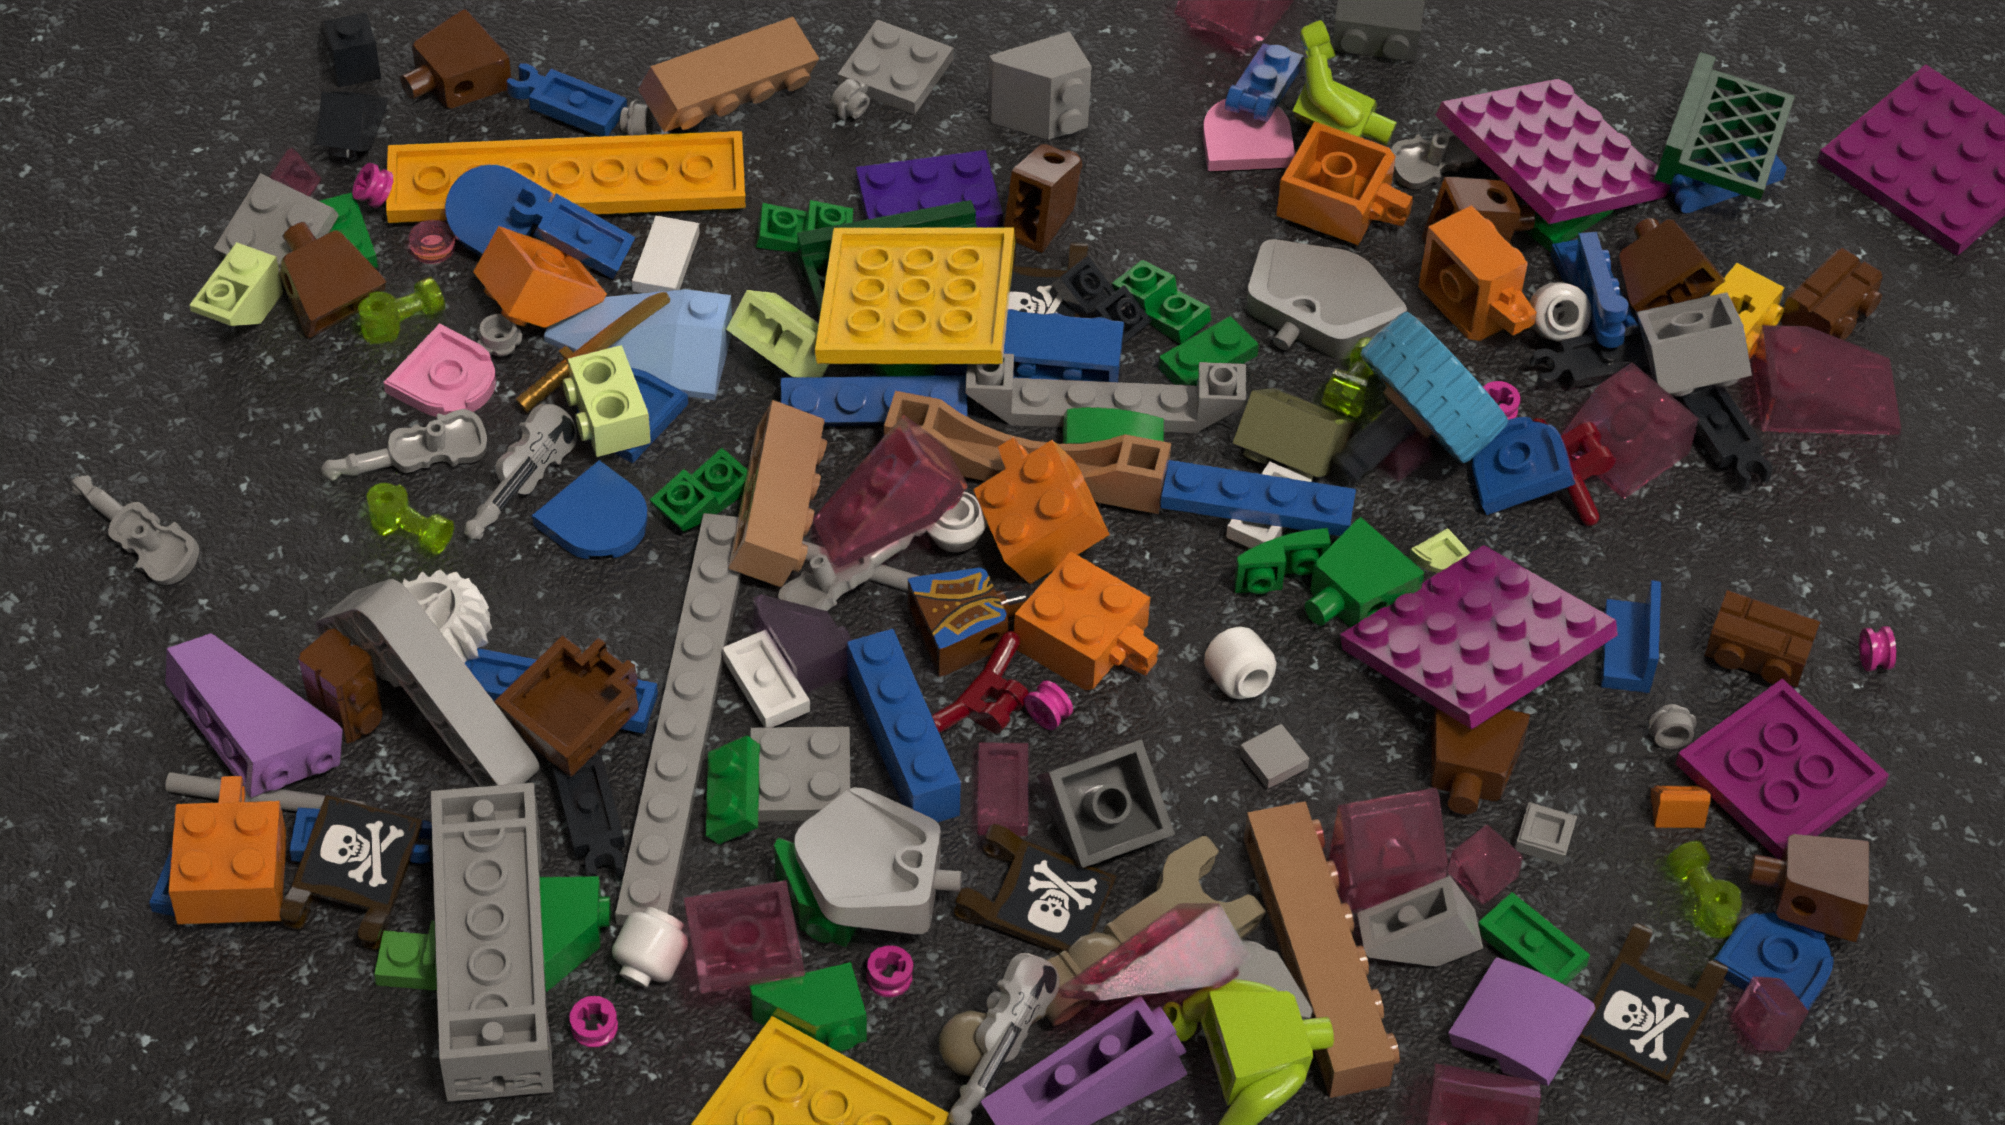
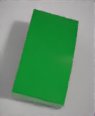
M813 200L809 201L806 211L762 203L758 218L756 247L798 252L797 233L853 222V208Z
M1141 260L1112 282V288L1115 291L1125 285L1152 320L1149 324L1179 344L1185 342L1212 321L1210 306L1178 291L1174 275L1144 260Z
M1101 407L1070 408L1064 413L1063 444H1084L1104 441L1124 434L1163 441L1164 418L1130 410Z
M721 448L692 475L683 469L650 499V502L680 530H688L702 523L704 513L718 514L743 496L748 469Z
M1328 528L1306 530L1280 536L1261 543L1238 556L1234 579L1235 593L1252 592L1262 594L1269 591L1282 590L1284 575L1312 574L1316 561L1330 547L1331 542Z

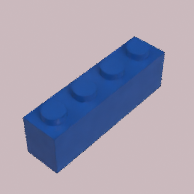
M1008 309L1004 354H1014L1013 378L1118 383L1124 322L1111 321L1100 317L1090 319L1064 316L1058 313L1038 314ZM935 364V375L937 376L967 374V364Z
M894 629L847 641L848 679L902 805L922 813L936 822L960 816L961 782Z

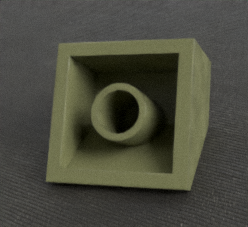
M1275 388L1253 390L1233 443L1245 448L1243 455L1247 458L1264 464H1268L1271 459L1288 465L1286 469L1312 480L1313 476L1329 475L1335 464L1333 455L1336 452L1340 453L1344 449L1358 421Z

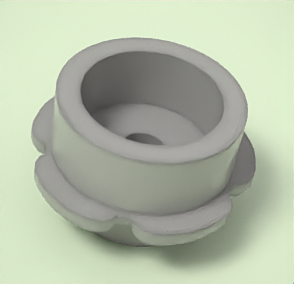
M847 79L835 90L830 105L837 111V115L841 119L845 120L849 116L856 119L866 111L870 103V98L866 94L868 92L867 84L864 82L858 84L853 79Z
M636 99L630 103L629 107H623L620 117L622 133L628 134V136L652 135L654 115L647 104H640V101Z
M502 314L486 317L481 322L477 333L479 338L478 344L483 346L489 354L495 356H505L514 352L515 346L522 342L521 330Z
M1669 704L1659 708L1650 717L1648 731L1652 737H1655V741L1660 747L1666 749L1681 748L1692 741L1697 721L1696 717L1690 714L1687 708Z

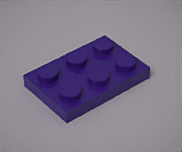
M986 150L856 167V181L866 220L971 200L976 211L977 228L1003 226V212Z

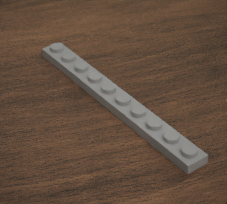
M703 514L616 908V925H624L631 913L645 912L647 907L656 908L669 915L671 913L724 661L722 647L727 646L742 573L728 569L738 517Z

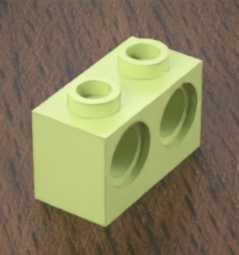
M746 291L726 328L727 331L792 377H822L829 365L817 364L815 346L819 323L776 293Z
M622 345L568 358L570 378L563 379L565 396L569 406L577 405L580 413L576 414V422L582 441L590 439L596 457L651 443L649 413Z

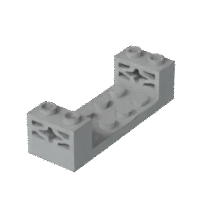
M534 783L431 791L439 1060L447 1102L554 1092L551 1041L546 1009L539 870H542L540 826Z

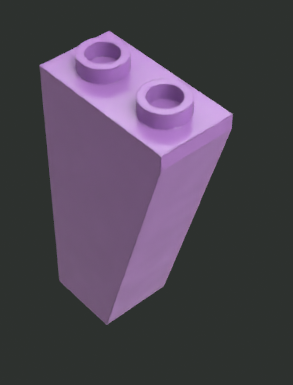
M211 633L167 648L165 684L233 775L242 776L245 791L251 798L270 790L280 789L287 784L311 775L324 773L340 765L343 732L341 727Z
M1140 995L980 1102L995 1125H1090L1187 1075L1179 1058L1186 1053V1050L1177 1037L1174 1026L1159 1006L1151 1011Z

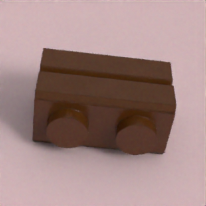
M1844 248L1837 249L1787 297L1780 320L1782 327L1798 337L1802 335L1804 341L1820 351L1825 350L1835 339L1843 342L1853 331L1857 318L1861 314L1866 317L1870 316L1882 299V294L1878 292L1883 278L1881 271L1865 261L1863 263L1859 262L1857 256Z
M1727 590L1713 625L1704 656L1715 659L1720 666L1727 669L1741 668L1759 674L1771 684H1775L1783 679L1789 685L1798 687L1820 621Z
M328 629L304 649L298 658L309 704L341 727L343 730L342 740L345 743H354L363 734L372 732L382 719L383 712L372 656L358 645H351V640L337 629Z

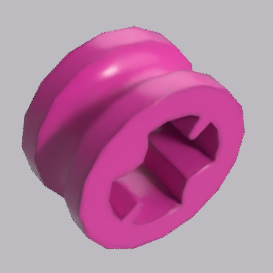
M373 163L366 164L355 179L352 191L354 199L361 202L367 199L369 206L373 208L380 207L392 189V172L385 169L379 171L378 166Z
M1493 381L1483 386L1497 404L1503 402L1499 404V407L1505 413L1508 420L1517 417L1520 394L1514 386L1503 381Z
M1882 626L1878 632H1874L1872 628H1863L1861 630L1859 653L1862 666L1866 671H1874L1877 665H1881L1885 670L1894 668L1896 663V643L1890 627Z
M1043 681L1037 686V692H1030L1024 698V704L1030 716L1040 726L1048 730L1056 729L1061 724V719H1067L1073 713V705L1068 695L1051 681Z
M888 945L873 951L868 958L866 981L869 988L875 994L882 997L899 996L908 990L912 983L913 960L910 954L900 947ZM888 964L897 966V971L893 973L892 977L882 975Z
M588 996L580 999L570 1012V1025L574 1039L587 1047H600L608 1044L615 1037L618 1030L617 1014L613 1004L600 996ZM591 1014H600L602 1022L606 1025L602 1027L598 1023V1030H587L585 1021L582 1019L586 1018L590 1021Z

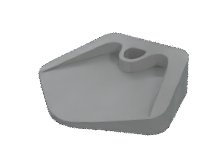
M1277 239L1267 240L1260 246L1248 285L1247 310L1249 314L1280 330L1273 341L1276 346L1283 350H1288L1295 339L1330 357L1348 359L1360 353L1373 337L1399 314L1407 312L1405 303L1366 259L1350 251Z
M854 787L847 789L804 822L794 838L796 859L816 901L827 919L836 924L923 934L929 930L931 925L936 890H961L962 871L940 870L941 830L939 824L922 813L865 788Z

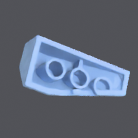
M688 289L662 291L667 292L671 299L670 302L608 348L622 345L631 368L640 369L687 393L688 397L715 400L732 333L726 330L732 319L731 295ZM660 292L605 297L603 302L548 326L544 334L545 342L561 349L567 346L571 351L575 352L647 297Z

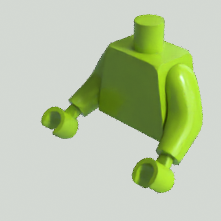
M1319 20L1303 27L1300 37L1308 58H1304L1306 82L1293 109L1296 120L1311 127L1314 122H1318L1361 138H1369L1387 146L1397 122L1375 113L1377 109L1376 100L1333 81L1332 72L1328 68L1327 60L1336 56L1323 21Z
M1218 979L1183 1001V1007L1178 1003L1168 1002L1162 1009L1168 1019L1173 1022L1172 1025L1177 1032L1176 1035L1180 1042L1191 1038L1196 1031L1197 1022L1202 1023L1226 1104L1230 1105L1220 1120L1219 1125H1257L1265 1117L1282 1106L1302 1087L1313 1058V1050L1332 1048L1334 1043L1333 1027L1328 1017L1302 1020L1296 998L1288 991H1278L1272 986L1249 980Z

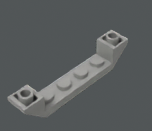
M1003 354L1002 364H967L966 394L1010 425L1063 427L1064 413L1067 409L1101 407L1130 410L1164 418V432L1197 433L1241 409L1246 404V364L1199 362L1197 386L1013 378L1014 354Z

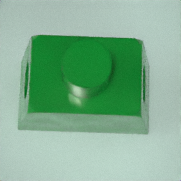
M1360 517L1316 561L1313 567L1310 588L1314 596L1305 602V611L1309 618L1319 626L1324 625L1337 616L1351 628L1381 608L1394 604L1398 597L1420 590L1425 572Z

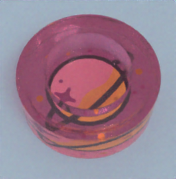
M423 221L415 225L410 231V250L413 257L420 262L427 264L440 263L451 257L455 251L454 234L449 225L443 221Z

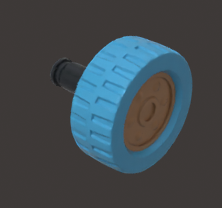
M1403 312L1379 331L1361 351V356L1365 363L1387 387L1383 394L1390 403L1354 435L1340 453L1336 452L1333 455V461L1354 483H1358L1362 480L1361 476L1372 471L1417 430L1424 438L1431 435L1457 461L1465 463L1484 449L1507 426L1508 418L1489 393L1447 347L1416 317L1409 312Z

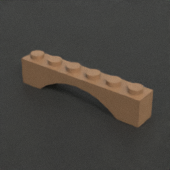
M895 391L884 425V462L987 481L1006 469L998 446L1014 437L1018 444L1022 445L1030 454L1047 442L1032 441L1008 435L984 426L959 413L941 399ZM1124 434L1112 439L1091 443L1058 444L1081 470L1095 502L1159 514L1165 476L1170 460L1171 443Z

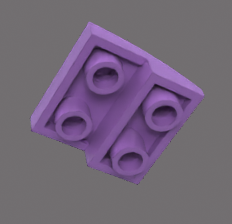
M1496 957L1448 1034L1452 1046L1498 1059L1502 1073L1549 1086L1593 1014L1595 1007L1592 1001L1564 984L1527 967Z

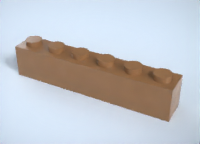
M1306 801L1247 812L1244 843L1285 966L1313 1009L1311 1019L1328 1017L1333 1027L1334 1043L1332 1048L1314 1050L1329 1098L1390 1086L1394 1065L1399 1064L1400 1061L1398 1044L1393 1033L1386 1034L1382 1023L1384 1018L1382 998L1377 989H1370L1366 977L1369 974L1367 955L1363 946H1356L1351 934L1354 931L1352 912L1348 903L1340 902L1337 893L1339 889L1338 873L1332 860L1326 861L1322 850L1325 845L1324 833L1318 819H1311Z

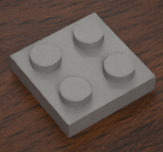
M876 20L838 73V86L847 79H853L858 84L864 82L868 86L866 94L869 98L915 115L953 61L954 48Z
M260 173L214 249L220 256L225 258L236 242L277 256L280 272L282 258L292 252L282 237L287 229L297 223L305 222L315 238L318 239L329 233L339 215L334 208Z
M850 727L751 728V738L760 744L758 822L807 821L847 789H850Z

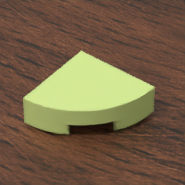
M1447 528L1413 547L1409 558L1422 568L1439 573L1467 556L1470 552Z

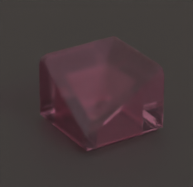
M1485 825L1452 852L1448 873L1480 902L1485 904L1519 876L1523 858L1517 850L1492 828Z
M1753 976L1730 1017L1757 1050L1785 1051L1809 1011L1782 979Z

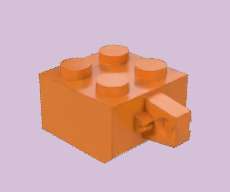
M1314 122L1281 178L1276 216L1359 245L1372 220L1404 226L1411 213L1413 197L1391 186L1396 156L1389 147Z
M1471 205L1428 227L1418 287L1467 339L1481 341L1502 329L1515 335L1526 328H1530L1535 323L1537 312L1522 293L1528 263L1523 254L1517 248L1512 247L1497 232L1496 227L1489 219H1485Z
M1014 437L998 446L1006 469L973 489L1004 562L1029 584L1054 570L1070 551L1078 555L1110 535L1081 470L1075 461L1053 440L1028 454L1027 450L1022 445H1019Z
M1070 551L1015 613L1014 632L1020 637L1017 651L1083 690L1094 689L1114 665L1119 666L1122 664L1146 676L1157 663V654L1159 652L1158 645L1143 635L1144 630L1148 626L1150 597Z
M242 776L221 777L218 803L176 804L169 895L177 924L281 921L282 919L280 917V909L283 903L286 828L280 801L245 802L246 791L243 786Z

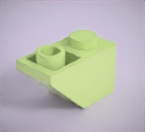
M236 242L191 302L190 310L230 326L261 324L283 294L277 256Z

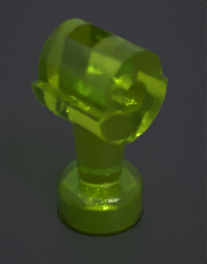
M430 276L414 284V293L397 299L386 292L376 291L369 293V297L362 300L358 307L363 338L372 344H381L387 341L392 343L398 337L401 321L421 310L427 315H433L445 310V301L435 280Z
M1363 337L1356 342L1350 353V360L1353 365L1347 372L1339 368L1334 370L1323 394V405L1355 418L1362 413L1367 380L1370 375H1374V372L1363 360L1361 351L1373 338Z
M379 483L369 489L367 504L372 526L378 530V535L387 536L400 528L418 535L420 547L435 555L441 553L447 547L454 532V522L439 514H433L427 518L409 506L408 494L400 484L395 486L390 483Z
M1691 841L1685 843L1668 856L1667 864L1678 879H1688L1697 897L1693 917L1695 927L1700 926L1704 933L1712 938H1726L1735 929L1742 908L1740 898L1742 891L1729 881L1715 880L1706 869L1710 863V855L1702 842Z

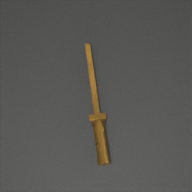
M660 292L647 297L596 334L575 352L564 346L559 351L564 360H561L556 367H553L537 380L535 384H532L526 391L520 394L515 399L518 405L526 413L532 410L540 401L550 395V392L558 388L563 383V379L570 378L568 358L607 349L645 319L668 304L671 299L667 292Z

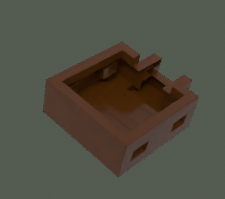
M562 635L494 703L524 742L572 777L639 710L636 690L634 689L638 685L636 667L629 660L623 664L607 652L606 643L599 637L581 653V649Z

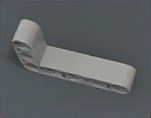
M388 579L355 590L315 623L319 636L328 629L335 628L351 640V645L356 644L363 650L373 648L479 787L522 784L539 771V763L533 752L414 596L400 582Z

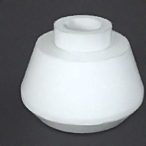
M948 491L934 497L927 504L923 512V518L926 520V531L940 548L949 552H962L973 547L987 526V520L977 497L963 491Z

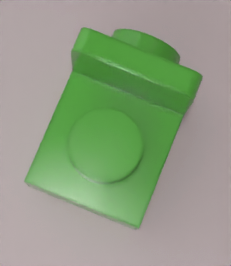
M431 920L429 934L383 931L374 974L377 986L437 990L435 920Z

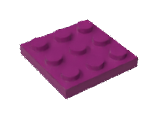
M1783 679L1681 750L1675 763L1697 785L1707 790L1711 798L1777 859H1781L1787 837L1793 834L1818 836L1883 788L1889 777V774Z

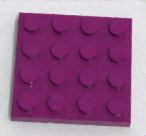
M1926 64L1820 150L1817 160L1819 164L1956 256L2005 216V115Z
M1560 79L1442 101L1435 115L1549 224L1664 198L1670 190L1671 185L1654 180L1658 165L1646 159L1638 152L1625 135L1613 129L1603 119L1602 114L1598 110L1588 106L1574 93V89L1570 84Z
M1483 545L1423 582L1422 588L1417 592L1398 597L1394 604L1381 608L1340 634L1344 651L1472 730L1618 634L1614 618Z

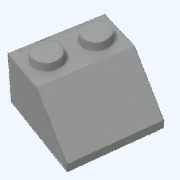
M1070 31L989 56L988 119L991 123L1048 140L1088 128L1092 66Z
M1727 292L1637 312L1652 377L1660 396L1666 394L1670 396H1684L1693 392L1698 387L1712 384L1715 386H1729L1737 383L1740 378L1752 376L1744 325Z

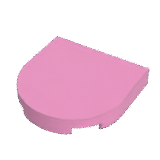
M1226 99L1216 103L1207 112L1204 119L1203 143L1208 171L1288 168L1295 156V149L1289 119L1281 108L1277 106L1268 122L1255 119L1254 114L1240 110L1239 113L1225 110Z
M439 323L383 383L385 393L425 414L437 417L439 413L446 415L460 409L474 412L481 408L491 398L495 390L496 372L491 356L483 346Z

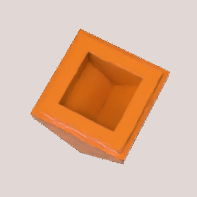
M1654 786V788H1651L1655 828H1705L1710 804V793L1699 786Z

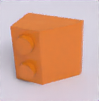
M498 226L473 271L485 286V294L497 301L501 306V314L509 321L520 326H525L528 322L546 328L603 302L607 295L579 260L546 242Z

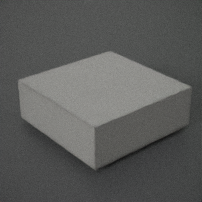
M1282 724L1240 746V756L1267 789L1304 771L1309 765V757Z
M1529 802L1514 851L1563 865L1577 816Z

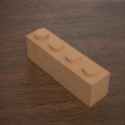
M794 17L653 65L648 70L638 90L664 132L680 126L685 130L694 127L705 117L714 114L722 117L733 112L741 104L750 101L758 104L770 98L777 91L786 88L788 91H794L801 88L810 80V73L818 62L819 57Z
M771 401L756 427L728 569L779 587L784 585L792 571L799 572L808 551V546L802 544L803 536L807 535L814 518V510L808 508L809 502L815 497L821 480V475L815 473V469L820 464L827 446V440L821 438L825 419L783 403Z

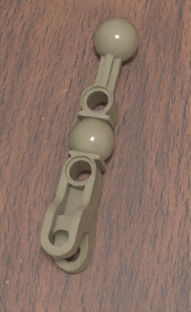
M1199 837L1168 856L1157 882L1155 893L1106 924L1103 933L1094 932L1081 936L1069 948L1068 952L1063 951L1058 956L1047 960L1057 969L1059 989L1053 1001L1046 1008L1044 1016L1038 1015L1031 1025L1045 1016L1052 1026L1061 1025L1074 1017L1082 1009L1088 1007L1092 997L1102 998L1114 994L1126 983L1127 979L1131 980L1136 975L1147 971L1182 949L1192 948L1203 953H1221L1227 937L1238 941L1242 940L1258 927L1266 910L1252 895H1245L1242 898L1226 903L1213 900L1203 892L1199 880L1211 871L1215 856L1219 850L1209 837ZM970 1010L956 1014L943 1026L939 1036V1050L945 1065L957 1075L971 1077L984 1055L977 1044L976 1032L981 1023L987 1018L986 1013Z

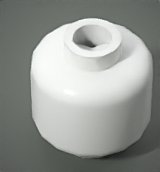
M1563 282L1549 283L1540 287L1530 300V304L1537 312L1532 328L1543 338L1560 342L1563 339L1579 337L1588 328L1592 317L1591 304L1587 295L1576 286ZM1559 303L1560 307L1555 308L1554 306Z
M1245 627L1230 628L1218 634L1210 642L1204 658V664L1210 677L1225 694L1235 699L1255 697L1263 693L1272 682L1277 664L1273 652L1253 630Z
M647 907L645 912L631 913L627 917L612 947L614 959L623 966L619 974L625 979L645 988L648 987L651 980L656 982L670 981L688 946L687 937L681 931L684 924L675 917L653 907Z

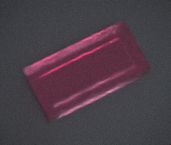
M979 742L978 835H986L988 828L992 824H1000L1010 829L1017 836H1028V743Z

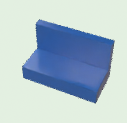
M1651 580L1645 603L1606 600L1604 613L1616 620L1618 635L1603 644L1602 688L1650 693L1659 660L1661 581Z

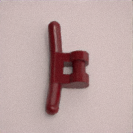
M1535 418L1532 420L1547 424L1546 421L1542 418ZM1585 422L1565 433L1561 438L1565 444L1576 483L1566 487L1581 521L1587 526H1593L1597 524L1600 516L1583 480L1592 475H1601L1608 472L1615 465L1616 460L1607 446L1601 445V434L1593 422ZM1577 451H1583L1585 453V455L1581 456L1575 461L1571 456Z
M1013 631L1004 633L984 670L955 702L931 715L939 733L968 717L990 732L999 734L1010 723L1009 715L1013 711H1020L1025 706L1024 698L1029 694L1025 686L1016 680L1010 679L1007 681L1002 678L1020 644V637L1017 633ZM988 696L996 700L995 703H986L984 701L988 698Z

